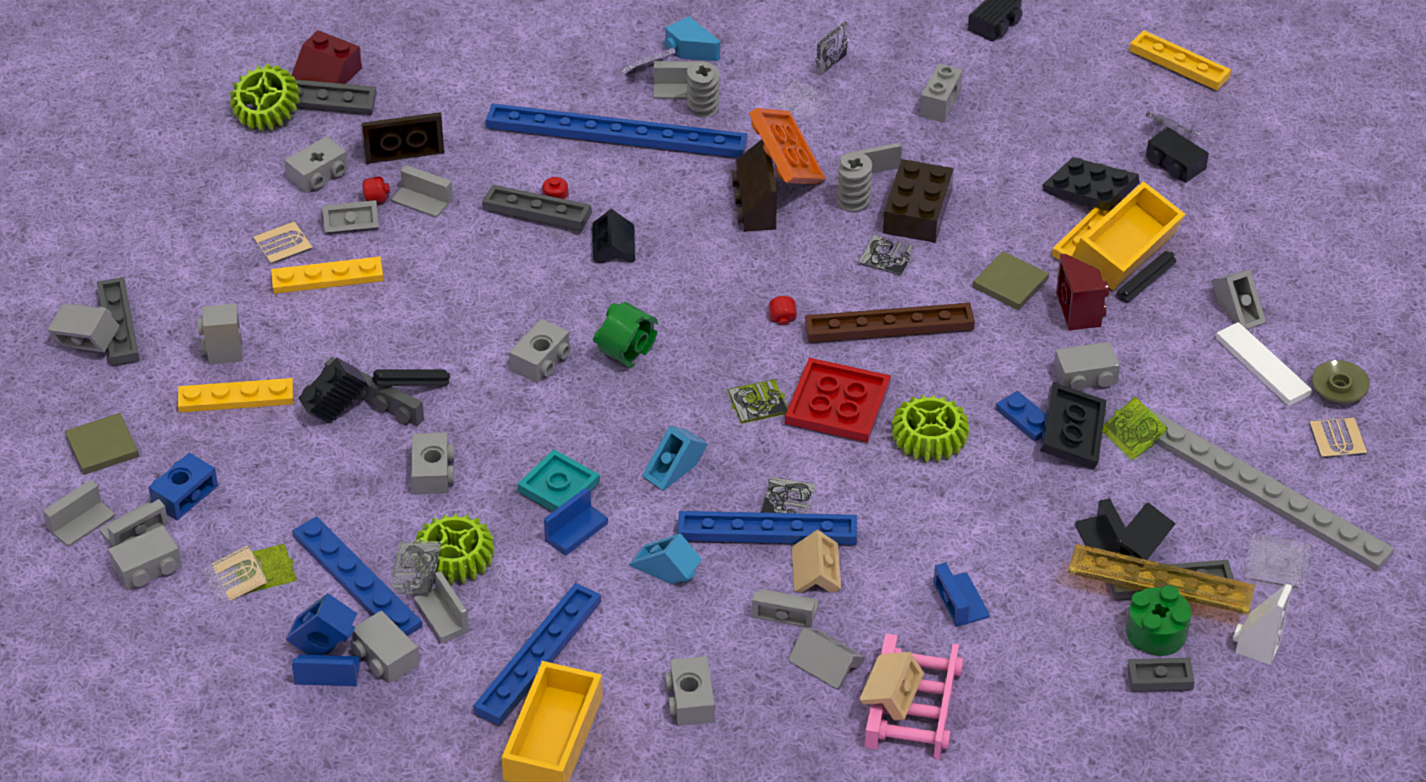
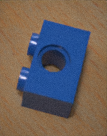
M189 452L181 460L175 462L160 478L155 479L148 487L151 503L159 499L165 505L167 515L178 521L218 486L215 467Z
M327 593L296 616L286 640L307 655H323L325 652L329 654L340 641L346 642L355 630L353 622L357 613Z

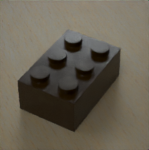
M901 159L884 210L883 234L936 243L952 192L954 168Z

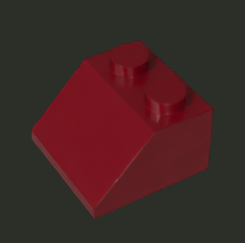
M317 30L303 43L291 76L295 80L346 84L362 69L360 46Z
M1060 254L1056 294L1068 330L1101 327L1102 317H1106L1105 297L1109 296L1108 282L1106 280L1103 281L1099 269L1067 254Z

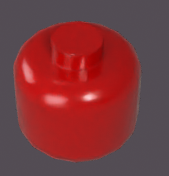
M382 177L363 180L362 187L365 201L376 200L377 204L387 201V194H390L389 183H385Z
M550 177L542 184V195L566 200L569 195L568 183L561 177Z
M777 296L771 299L769 302V318L772 322H778V325H789V322L796 320V302L793 298Z

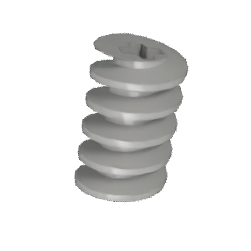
M704 61L692 63L687 69L686 102L693 114L700 117H710L717 113L719 109L720 74L716 66Z
M850 152L840 158L837 204L844 211L857 212L865 209L870 204L872 161L863 153Z

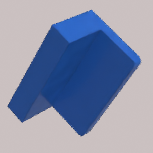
M584 488L544 519L545 541L565 556L608 524V517L591 506L590 490Z
M946 562L935 565L933 583L956 627L989 618L990 614L968 573L965 572L953 576Z
M298 654V658H294L292 661L295 685L357 686L360 656Z

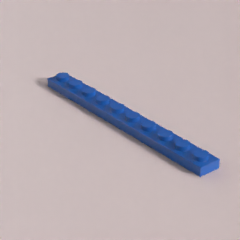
M494 103L491 104L486 118V128L735 158H739L745 153L748 141V133Z

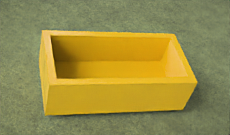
M1143 181L1081 237L1072 257L1099 269L1103 281L1106 280L1109 288L1114 291L1176 233L1186 214Z
M545 661L541 662L501 757L503 781H570L603 699L602 674Z

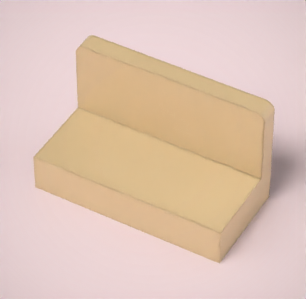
M816 530L792 547L795 592L802 593L815 584L830 593L841 589L837 542Z
M911 652L879 655L861 694L860 701L862 704L883 703L893 720H905L924 675Z

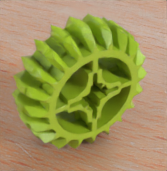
M266 63L264 68L256 65V70L254 71L247 68V75H239L240 82L233 83L234 90L230 92L232 99L230 100V106L233 109V114L242 125H248L252 130L258 127L259 130L264 131L266 126H268L273 131L275 124L283 127L284 119L291 120L290 112H297L296 104L300 103L298 96L300 90L296 85L297 82L290 75L289 71L286 69L282 70L277 64L273 68L268 63ZM273 84L283 87V90L273 88ZM247 105L257 107V111L247 108Z
M922 394L919 399L911 397L909 402H902L900 408L896 409L891 423L893 441H896L897 448L903 449L905 456L913 452L915 461L920 456H924L926 463L930 460V457H935V460L939 463L942 455L950 460L952 453L958 455L961 448H965L967 436H969V420L967 415L964 414L963 407H957L955 401L947 402L945 396L938 399L934 394L931 398H926Z
M457 512L453 517H447L444 514L440 520L433 517L431 524L424 523L422 531H417L416 540H414L413 544H440L434 573L441 571L451 586L455 579H460L464 585L466 577L469 576V578L475 581L477 573L485 574L486 566H491L493 554L495 553L493 536L489 532L487 525L481 524L479 518L471 520L469 514L459 517ZM424 556V560H426L428 563L429 558L427 556ZM414 557L416 564L419 565V557ZM428 565L423 569V573L427 570Z

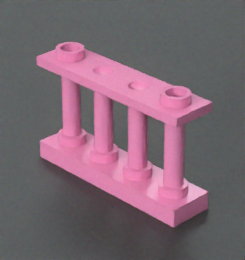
M885 633L881 654L902 653V649L897 648L898 635ZM959 644L952 645L950 659L912 653L920 667L948 671L946 683L922 679L917 689L919 692L943 695L942 706L911 703L907 715L939 719L937 732L890 725L888 721L883 720L884 714L890 715L884 704H871L866 727L865 748L878 749L879 739L885 740L886 737L935 744L934 758L940 759L942 749H948L951 731L945 730L954 678L955 676H961L963 658L958 657Z

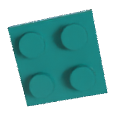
M553 449L517 484L519 493L551 511H555L584 488L592 491L600 483V474Z

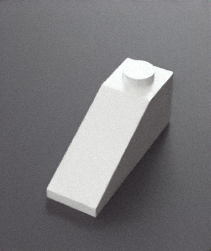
M1285 584L1248 614L1244 625H1237L1233 636V641L1237 642L1235 653L1271 665L1281 642L1292 585Z

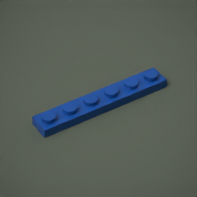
M679 511L678 533H681L687 541L796 544L814 531L819 530L837 542L838 545H857V515Z
M317 516L292 530L293 537L371 616L382 610L406 636L423 627L422 621Z
M575 582L473 705L474 714L500 726L530 690L541 662L552 663L601 603V594Z

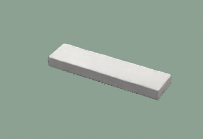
M1239 322L1217 332L1216 339L1286 405L1291 406L1311 395L1312 389Z

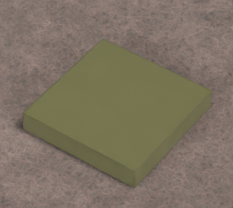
M1002 251L973 281L972 288L1020 310L1045 284L1049 278V273Z
M121 413L65 430L66 438L83 475L139 457L138 449Z

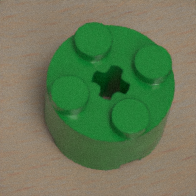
M628 302L621 304L613 303L607 310V318L602 327L595 332L593 342L598 345L599 351L631 368L635 365L632 361L640 353L646 355L651 350L658 333L654 330V323L658 325V320Z
M1170 585L1148 588L1134 593L1130 603L1126 628L1129 641L1135 648L1142 649L1154 656H1167L1178 652L1188 637L1191 620L1190 605L1179 594V590Z

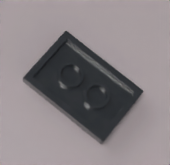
M1072 157L1042 185L1043 191L1052 196L1110 211L1140 183L1139 174Z
M1053 382L1048 393L1040 451L1095 469L1099 462L1107 400Z

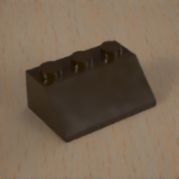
M441 112L363 122L360 125L366 164L445 153Z
M762 139L736 159V171H731L732 187L738 188L734 189L735 205H740V207H737V222L743 223L744 232L776 230L777 188L772 158L766 154Z

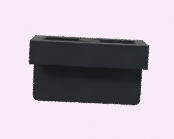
M613 209L608 210L592 223L593 260L597 263H604L617 254L627 262L632 263L635 261L634 224Z
M1110 498L1099 500L1096 517L1079 520L1075 523L1096 566L1130 559V552L1116 541L1125 530L1120 516Z
M1146 503L1116 540L1118 544L1134 555L1126 568L1142 567L1176 524L1150 503Z

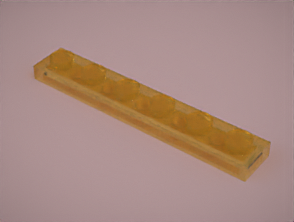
M1079 544L1075 545L1068 574L1138 590L1170 585L1176 587L1179 590V594L1189 602L1246 615L1249 614L1255 590L1254 584Z

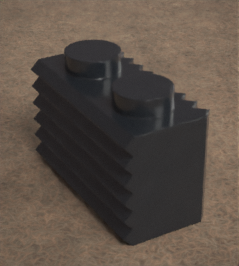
M984 0L969 14L968 31L992 42L999 36L1003 37L1013 23L1017 24L1020 21L1023 13L1021 10L1022 0Z
M1169 127L1163 129L1162 132L1160 131L1159 134H1156L1155 137L1153 136L1148 141L1146 158L1151 164L1158 165L1168 171L1173 178H1178L1187 183L1207 169L1209 152Z
M336 357L330 365L323 368L321 374L311 385L304 388L298 399L307 413L327 423H332L333 420H336L337 416H340L341 412H344V408H348V404H352V400H355L356 396H359L360 392L367 388L368 383L356 367Z

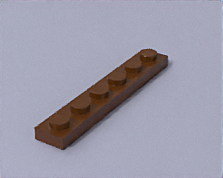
M970 303L805 315L808 343L974 330L975 325Z

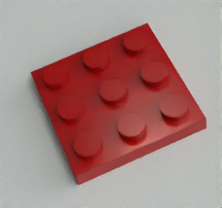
M809 357L786 412L785 424L868 443L890 386L891 375Z

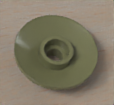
M1343 360L1324 362L1314 370L1312 375V384L1317 393L1325 399L1337 403H1352L1362 399L1367 394L1370 386L1369 377L1362 368Z

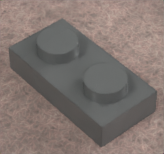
M1190 658L1128 659L1127 668L1131 691L1193 690L1194 676Z

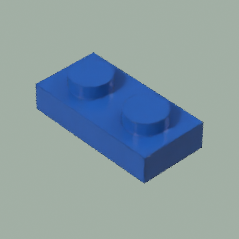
M1018 390L996 403V410L1033 441L1042 438L1045 413Z

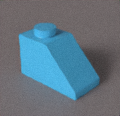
M690 16L665 28L664 44L668 52L675 53L681 59L720 60V41Z
M669 426L642 476L664 491L697 465L708 443L687 429Z
M678 533L645 544L629 565L670 584L680 581L685 583L696 574L695 568L702 561V558L682 534Z

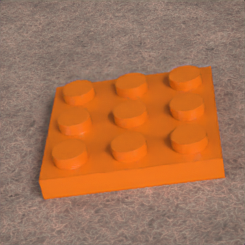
M756 108L748 113L752 119L751 126L761 136L764 142L763 148L766 154L775 162L777 166L776 173L782 181L795 184H819L826 180L790 111Z

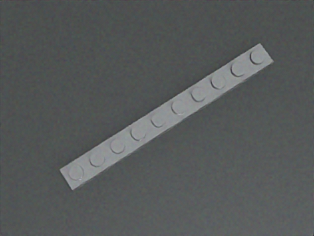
M1149 407L1145 410L1149 413L1131 428L1136 431V428L1140 426L1137 429V433L1144 436L1149 430L1145 423L1141 425L1142 421L1152 418L1157 424L1161 423L1167 430L1153 441L1154 443L1375 571H1378L1394 553L1395 548Z

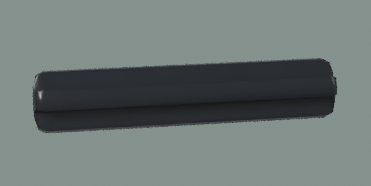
M1164 251L1117 291L1119 300L1126 303L1130 302L1176 263L1175 254L1172 251Z
M377 369L373 372L372 382L376 386H447L450 373H447L445 369Z

